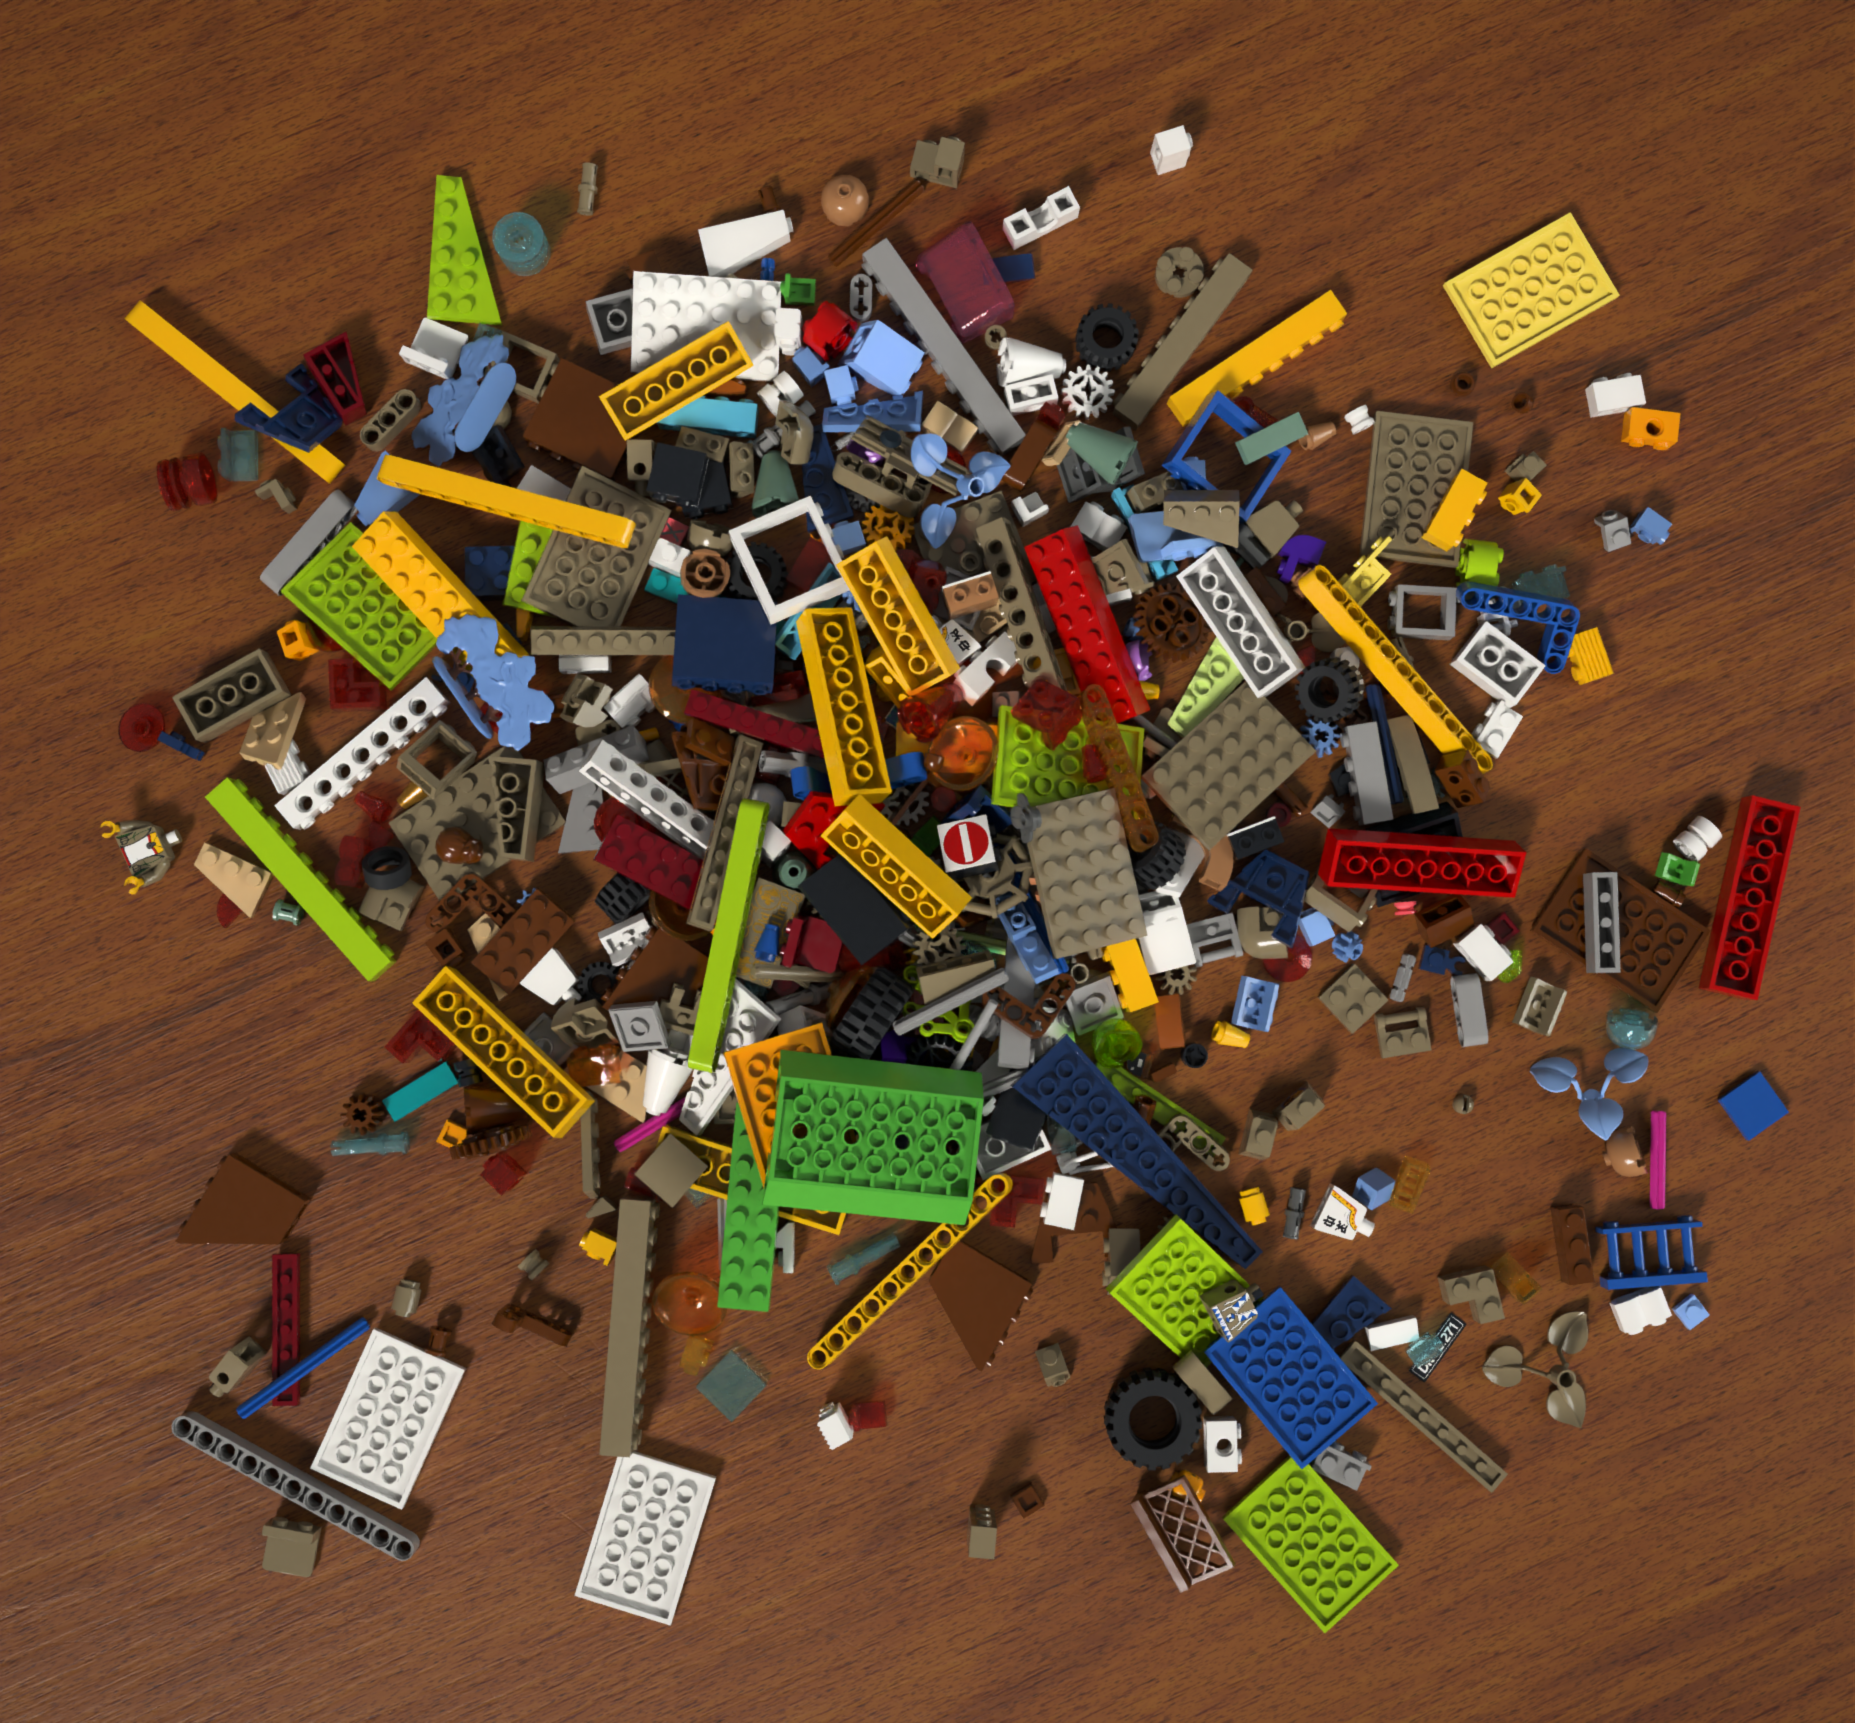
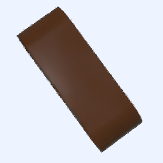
M1037 418L1009 462L1011 467L1006 471L1001 480L1022 492L1057 436L1058 430Z

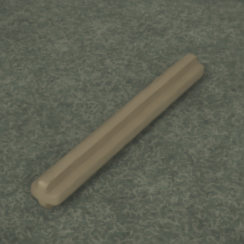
M754 964L750 971L754 979L853 984L856 982V978H858V974L853 969L836 968L833 973H828L806 966H792L789 968L782 965Z

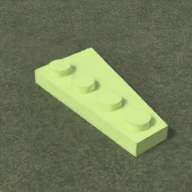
M1217 637L1214 639L1167 723L1182 738L1214 711L1244 680V677Z

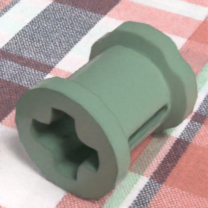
M278 899L273 909L272 918L275 921L280 919L293 922V925L299 926L305 910L300 904L296 906Z

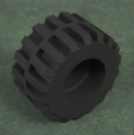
M1108 303L1107 308L1100 304L1097 305L1096 310L1092 307L1088 310L1087 315H1083L1078 325L1075 342H1077L1076 350L1080 352L1079 357L1082 361H1087L1086 365L1088 364L1090 367L1092 365L1100 367L1099 371L1101 368H1105V372H1111L1113 367L1117 370L1121 368L1122 364L1126 365L1129 362L1130 357H1132L1135 351L1139 334L1138 328H1135L1137 323L1135 319H1130L1131 313L1129 311L1123 313V307L1118 305V308L1115 309L1113 304ZM1099 328H1111L1118 333L1121 343L1114 348H1103L1094 341L1093 333Z
M750 542L751 545L747 546L754 562L765 564L771 570V578L765 586L773 602H777V598L783 596V590L788 585V572L783 557L772 546L769 548L765 543L757 545L756 542ZM734 550L732 552L733 557H729L727 560L730 569L727 585L735 599L759 601L754 589L743 582L744 567Z
M1329 657L1313 662L1302 670L1303 674H1300L1297 678L1300 683L1295 685V690L1299 691L1295 698L1296 701H1301L1299 708L1307 710L1306 716H1314V720L1317 722L1323 720L1324 723H1329L1352 714L1353 710L1359 707L1358 701H1361L1364 696L1360 694V691L1364 690V684L1359 682L1363 678L1361 674L1357 675L1355 673L1358 670L1355 665L1349 667L1350 662L1346 659L1340 661L1339 657ZM1324 676L1332 678L1338 686L1339 697L1336 703L1327 701L1321 694L1320 684Z
M1150 821L1149 823H1142L1140 827L1137 826L1127 836L1126 841L1135 881L1140 886L1148 890L1150 888L1154 890L1159 886H1165L1168 881L1174 878L1176 873L1178 874L1180 866L1183 865L1185 860L1183 859L1186 855L1185 843L1161 822Z
M617 873L597 894L595 903L615 924H618L638 911L655 892Z

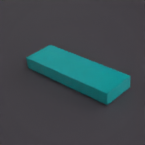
M448 1061L385 1098L382 1102L394 1122L457 1085L458 1078Z

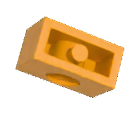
M1631 407L1624 413L1621 442L1629 443V446L1632 447L1650 445L1656 450H1667L1678 442L1681 413ZM1647 425L1654 429V435L1647 431Z

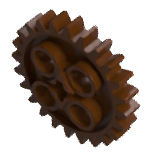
M1170 583L1164 587L1160 584L1154 589L1151 588L1140 597V602L1135 606L1138 611L1133 614L1139 620L1133 626L1140 628L1136 636H1143L1144 639L1140 644L1147 643L1149 645L1147 652L1154 649L1156 651L1155 658L1163 654L1164 662L1172 658L1173 663H1176L1180 659L1184 662L1189 657L1192 658L1204 648L1202 644L1208 641L1205 635L1210 632L1204 626L1208 623L1203 619L1202 614L1185 589L1180 592L1178 584L1171 588Z
M514 1124L502 1128L496 1127L475 1133L474 1136L462 1140V1143L449 1147L452 1160L464 1157L468 1160L479 1156H488L505 1151L510 1146L519 1144V1141L531 1137L532 1134L529 1124L517 1127Z

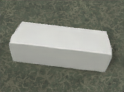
M1414 1315L1365 1327L1370 1351L1419 1340L1418 1324Z

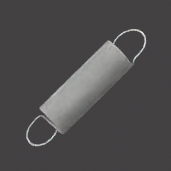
M849 432L835 441L834 445H837L838 449L844 448L850 443L855 432Z

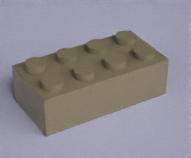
M259 648L172 698L195 740L207 743L252 718L254 715L291 696V693L269 653Z

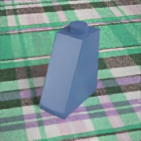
M386 450L381 453L354 505L359 511L356 516L365 526L371 525L383 511L398 512L420 495L419 493L386 485L376 479L384 455H390Z

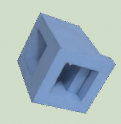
M808 346L800 347L792 358L793 365L811 388L825 378L824 371L830 369L827 363L822 365L824 361L821 356L815 351L812 352Z
M1647 507L1637 515L1629 527L1630 534L1636 532L1639 539L1646 543L1654 544L1657 542L1661 545L1668 538L1670 533L1667 530L1672 523Z

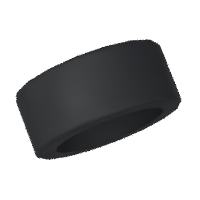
M385 846L376 848L366 854L362 860L365 882L377 890L398 888L404 885L412 875L409 854L399 847ZM385 865L398 866L389 871H376L377 868Z

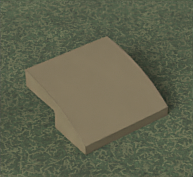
M670 1133L634 1175L673 1208L708 1166Z

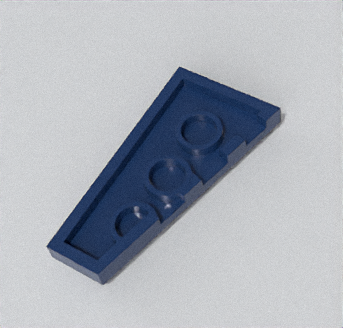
M822 424L813 427L814 438L809 462L802 464L805 498L811 496L814 503L818 502L824 514L821 517L824 524L829 523V525H833L853 518L854 514L844 486L837 483L832 477L835 460L826 434L823 432ZM806 512L808 533L816 531V526L809 512Z
M1351 1275L1311 1324L1329 1346L1335 1350L1334 1348L1344 1341H1348L1355 1333L1373 1323L1374 1319L1392 1308L1356 1277Z

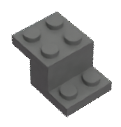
M1123 427L1114 432L1134 439L1130 427ZM1137 447L1113 485L1104 480L1070 448L1060 465H1057L1068 502L1075 503L1093 493L1113 491L1145 474Z

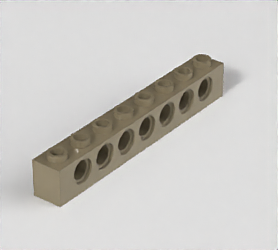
M1001 517L977 527L978 536H976V541L979 548L984 552L986 558L983 560L985 568L988 572L991 571L1001 602L999 610L1002 617L1007 620L1009 626L1007 634L1012 642L1014 641L1016 647L1014 652L1018 664L1022 665L1024 671L1022 679L1032 695L1030 697L1032 708L1036 711L1052 713L1072 705L1010 520ZM1001 542L1002 550L996 554L995 546ZM1009 565L1010 572L1006 577H1003V568ZM1014 588H1017V597L1011 600L1010 593ZM1024 611L1026 615L1025 620L1019 623L1018 615ZM1032 634L1033 642L1027 647L1025 643L1026 637ZM1037 657H1040L1041 665L1035 670L1033 662ZM1047 680L1049 688L1043 693L1041 691V684Z

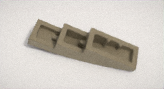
M1410 715L1388 719L1396 765L1400 769L1404 791L1408 793L1412 814L1439 809L1427 761Z

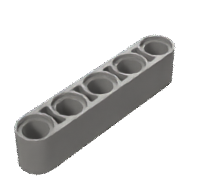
M340 490L332 492L265 568L260 576V580L278 596H282L281 590L337 536L357 512V508L354 506L355 503Z

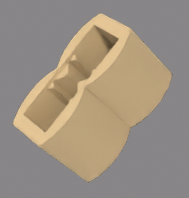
M939 401L936 402L921 424L922 434L931 433L943 438L947 445V453L953 456L955 454L962 456L978 432V427Z

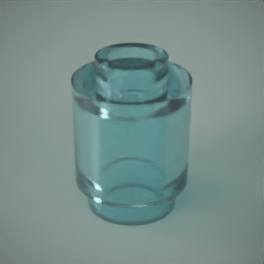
M1427 1332L1409 1345L1410 1348L1405 1352L1418 1368L1422 1364L1423 1366L1427 1365L1443 1353L1441 1348L1444 1344L1436 1333L1430 1335Z

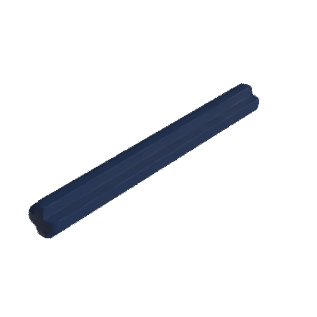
M1371 684L1366 686L1365 689L1372 722L1377 721L1391 805L1399 804L1404 799L1381 688L1379 684Z

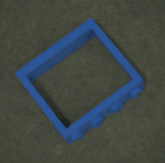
M1218 390L1207 395L1162 464L1165 469L1172 473L1171 477L1179 479L1186 485L1187 490H1218L1181 460L1212 412L1244 438L1264 429ZM1286 446L1266 455L1272 461L1242 507H1239V524L1248 520L1291 453V450Z

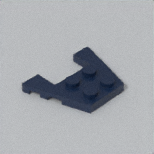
M299 364L286 374L285 381L301 393L295 400L272 418L250 402L235 414L234 419L239 424L308 453L342 426L343 421L327 397H323L315 380L310 379L306 373L307 369L303 364Z
M1265 849L1244 867L1237 877L1232 881L1229 880L1227 886L1221 892L1219 891L1216 895L1213 894L1207 901L1210 905L1228 914L1239 895L1244 893L1283 914L1271 936L1280 943L1293 948L1310 873Z

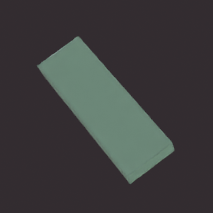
M1297 412L1235 442L1244 464L1247 465L1308 435L1300 413Z

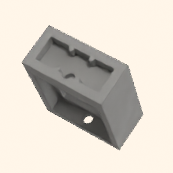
M1397 585L1389 592L1388 605L1392 606V615L1388 617L1387 629L1391 630V637L1450 640L1455 637L1457 588ZM1404 594L1441 596L1440 629L1402 628Z

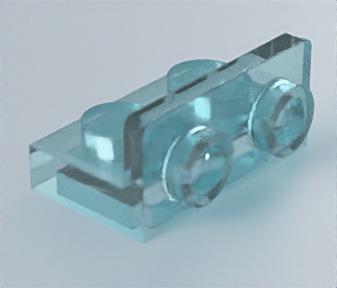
M221 428V435L218 436L217 440L218 447L221 450V459L218 460V471L221 476L228 481H258V433L255 430L230 431L227 428Z
M1557 564L1542 568L1543 572L1534 574L1533 571L1522 573L1519 575V579L1512 583L1514 590L1563 599L1570 597L1563 575L1567 571L1566 567L1558 568Z

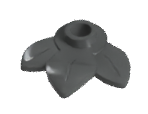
M1017 793L1018 806H1014L1011 809L1010 818L1013 826L1016 829H1020L1022 842L1029 843L1033 839V831L1041 827V814L1037 807L1032 808L1029 805L1024 793Z

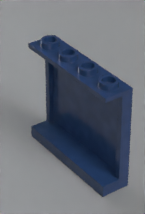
M678 594L672 686L684 690L702 688L705 691L727 690L731 693L744 691L753 692L756 695L772 694L776 623L770 624L760 601L719 597L702 598L694 595Z

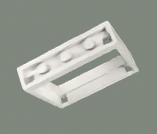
M811 496L729 530L730 540L771 625L850 591L836 566L844 558L843 552L839 544L834 545L831 539L834 537L829 523L824 524L821 518L824 516L821 506L818 502L814 503ZM809 512L840 578L775 606L744 539Z

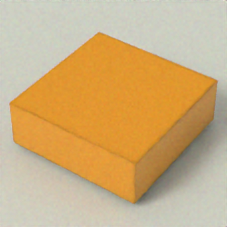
M447 1119L436 1142L448 1148L458 1145L468 1137L466 1135V1127L451 1119Z

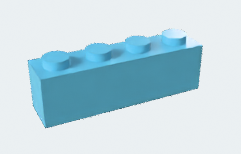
M701 396L658 421L657 425L662 430L680 431L681 427L684 426L713 435L756 439L759 408L754 401L749 399H740L739 402L729 401L730 399L718 396L715 399H705V396Z

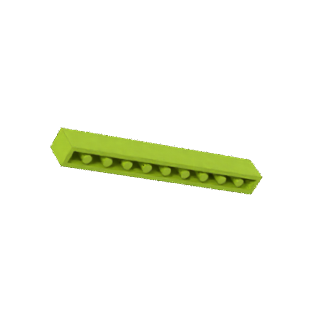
M227 777L205 798L367 981H376L397 962L392 957L394 952L386 944L381 945L376 939L378 934L369 925L365 927L360 921L362 916L355 908L351 907L349 909L343 902L345 900L343 894L336 888L333 890L327 884L329 882L327 876L322 871H316L311 866L313 863L311 858L304 852L300 853L294 847L297 845L295 840L287 833L284 835L278 829L281 826L273 816L270 815L268 817L262 811L264 809L263 804L257 798H251L246 793L248 790L247 786L239 779L235 780Z

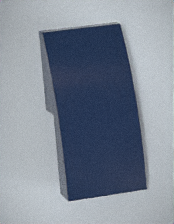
M1031 253L981 260L983 283L985 286L1036 279L1033 254Z

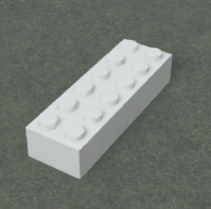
M1213 547L1176 576L1257 698L1270 695L1305 668L1225 547Z

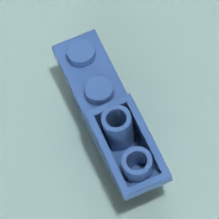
M1007 892L997 897L996 905L1014 894ZM1022 902L998 915L1026 971H1029L1036 984L1059 974L1058 967L1037 933L1036 926Z

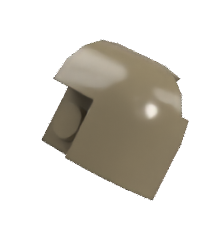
M779 400L775 424L783 430L780 442L781 456L790 464L808 463L814 438L813 425L809 417L793 403Z
M577 673L561 701L564 704V709L560 717L567 722L584 728L599 725L608 716L601 709L609 702L613 689L606 684L596 682L588 676Z
M409 879L404 885L395 889L377 890L369 887L358 912L402 931L412 909H415L425 886Z
M1270 907L1237 909V931L1243 950L1254 958H1288V946L1273 939L1271 936L1283 914Z
M574 998L561 1006L553 1017L551 1029L570 1047L575 1044L589 1047V1051L620 1043L609 1010L604 1009L596 999L579 1003Z

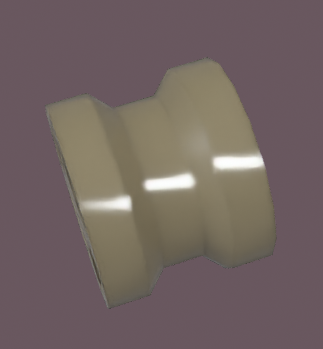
M535 1249L518 1265V1268L525 1270L528 1278L532 1281L549 1265V1262L543 1260Z

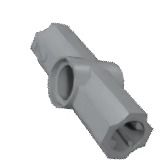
M762 751L758 761L760 772L781 774L788 778H791L790 771L792 769L803 766L812 767L828 775L824 759L810 757L809 754Z

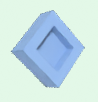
M1690 1294L1672 1308L1684 1326L1689 1330L1709 1316V1313L1693 1294Z

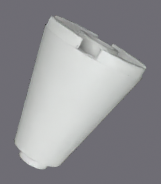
M1010 337L1002 338L1000 342L998 356H1001L1000 364H997L998 384L1002 387L1053 374L1054 379L1060 378L1061 373H1065L1066 360L1062 358L1061 353Z
M663 1049L648 1050L643 1106L647 1108L646 1112L660 1116L661 1113L668 1111L693 1069L688 1068V1060L669 1056Z

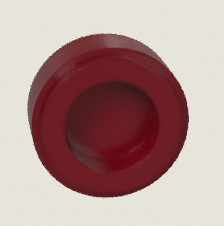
M1275 803L1266 811V819L1275 816L1279 828L1286 826L1291 820V810L1283 803Z

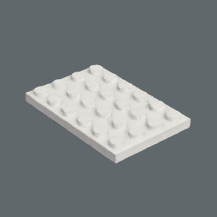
M634 271L631 373L641 372L729 321L754 365L734 378L773 382V379L778 376L779 346L776 343L774 334L776 309L781 308V282Z
M374 1328L310 1469L402 1510L466 1368L443 1357L427 1354L424 1352V1349Z
M636 1451L632 1453L630 1458L617 1457L574 1596L671 1626L716 1476Z

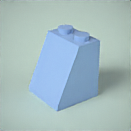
M873 320L860 324L838 366L848 365L850 373L895 396L904 394L911 384L909 380L912 374L916 373L923 363L921 358L925 352L881 321Z

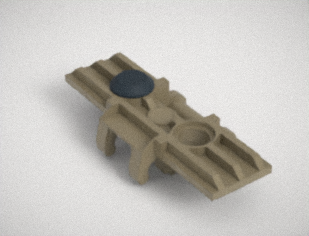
M867 415L853 434L851 440L887 459L881 474L888 477L892 469L896 468L907 474L905 487L911 490L916 480L918 481L920 478H923L955 496L958 493L956 487L957 478L939 469L930 477L923 476L915 470L911 461L913 440L907 438L904 431L900 430L898 432ZM948 458L940 464L958 474H970L968 469Z

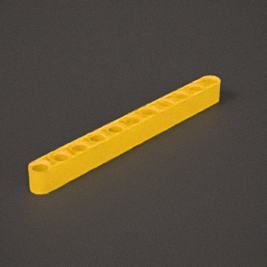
M141 300L124 318L238 411L251 402L270 418L279 412ZM273 438L329 484L346 466L320 444L308 453Z
M384 455L376 478L378 481L392 487L620 548L629 547L636 526L634 521L622 516L392 455Z
M1317 565L1299 578L1298 585L1302 593L1443 755L1468 749L1472 757L1476 759L1482 774L1492 769V760L1487 752L1327 568Z
M998 1173L985 1181L973 1193V1201L968 1214L969 1224L962 1226L942 1223L808 1352L807 1360L809 1365L817 1370L823 1369L841 1355L1012 1190L1013 1183L1010 1176L1005 1173ZM997 1178L1002 1179L1005 1183L1003 1192L997 1191L994 1187V1181ZM978 1196H983L987 1200V1207L985 1209H980L977 1206L976 1198ZM942 1230L949 1232L951 1235V1241L948 1244L944 1243L940 1238ZM925 1247L933 1252V1258L930 1261L923 1257L922 1252ZM906 1265H911L915 1269V1276L913 1278L906 1275ZM888 1282H893L897 1286V1293L895 1295L887 1290ZM871 1299L879 1303V1310L877 1312L870 1308L869 1302ZM853 1316L861 1320V1328L858 1329L853 1326ZM835 1333L842 1335L843 1345H838L834 1341ZM818 1350L826 1355L825 1362L818 1360L816 1355Z

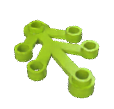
M911 965L906 967L902 979L911 984L921 994L916 967L918 966ZM908 977H914L916 981H911ZM972 1000L958 1006L959 1017L951 1010L938 1016L944 1018L949 1024L934 1023L930 1020L920 1025L919 1031L921 1035L930 1037L934 1033L950 1034L956 1041L964 1043L974 1027L973 1022L969 1019V1006ZM907 1002L903 1007V1016L911 1014L906 1010L907 1008L917 1011L926 1005ZM930 1026L932 1030L927 1031L923 1027ZM959 1029H964L967 1033H961Z

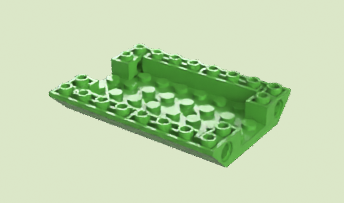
M780 1050L774 1100L777 1103L771 1153L768 1152L762 1205L965 1225L973 1201L984 1102L981 1072ZM798 1123H803L807 1128V1133L802 1138H796L793 1135V1127ZM848 1129H855L858 1133L856 1142L848 1144L844 1139V1134ZM901 1134L906 1135L908 1138V1145L904 1149H898L895 1145L896 1137ZM955 1140L959 1145V1149L955 1154L950 1155L946 1152L945 1147L948 1141Z

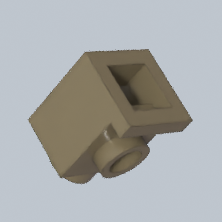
M1533 451L1527 457L1523 453L1505 472L1515 482L1524 478L1530 481L1547 465Z

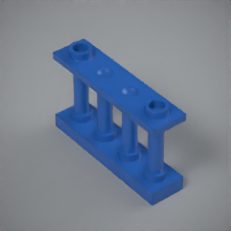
M1691 1215L1677 1216V1220L1623 1225H1619L1618 1221L1603 1222V1226L1595 1227V1232L1607 1234L1610 1266L1608 1276H1599L1600 1286L1607 1290L1708 1282L1707 1272L1698 1269L1694 1263L1691 1228L1703 1227L1702 1222L1693 1219ZM1681 1228L1684 1266H1682V1270L1673 1271L1669 1262L1666 1230ZM1656 1230L1659 1268H1657V1272L1648 1273V1270L1645 1269L1642 1231ZM1631 1232L1635 1270H1632L1633 1274L1623 1275V1271H1620L1617 1233Z

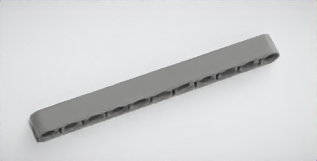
M188 1411L173 1421L171 1426L172 1432L177 1438L393 1558L406 1561L418 1550L420 1540L412 1531L194 1411ZM184 1419H186V1420H188V1421L190 1422V1424H191V1429H190V1430H187L186 1428H184V1426H183V1420H184ZM205 1431L212 1434V1442L206 1440ZM227 1444L234 1446V1454H230L227 1451ZM249 1456H253L256 1459V1466L249 1464ZM270 1468L278 1471L279 1477L277 1479L271 1476ZM292 1480L300 1483V1491L292 1487ZM314 1492L321 1494L323 1497L322 1503L314 1499ZM335 1505H341L345 1510V1514H338L335 1510ZM357 1517H363L367 1522V1526H360L357 1522ZM379 1529L386 1530L389 1538H382L379 1535ZM401 1541L408 1542L411 1546V1551L403 1550Z

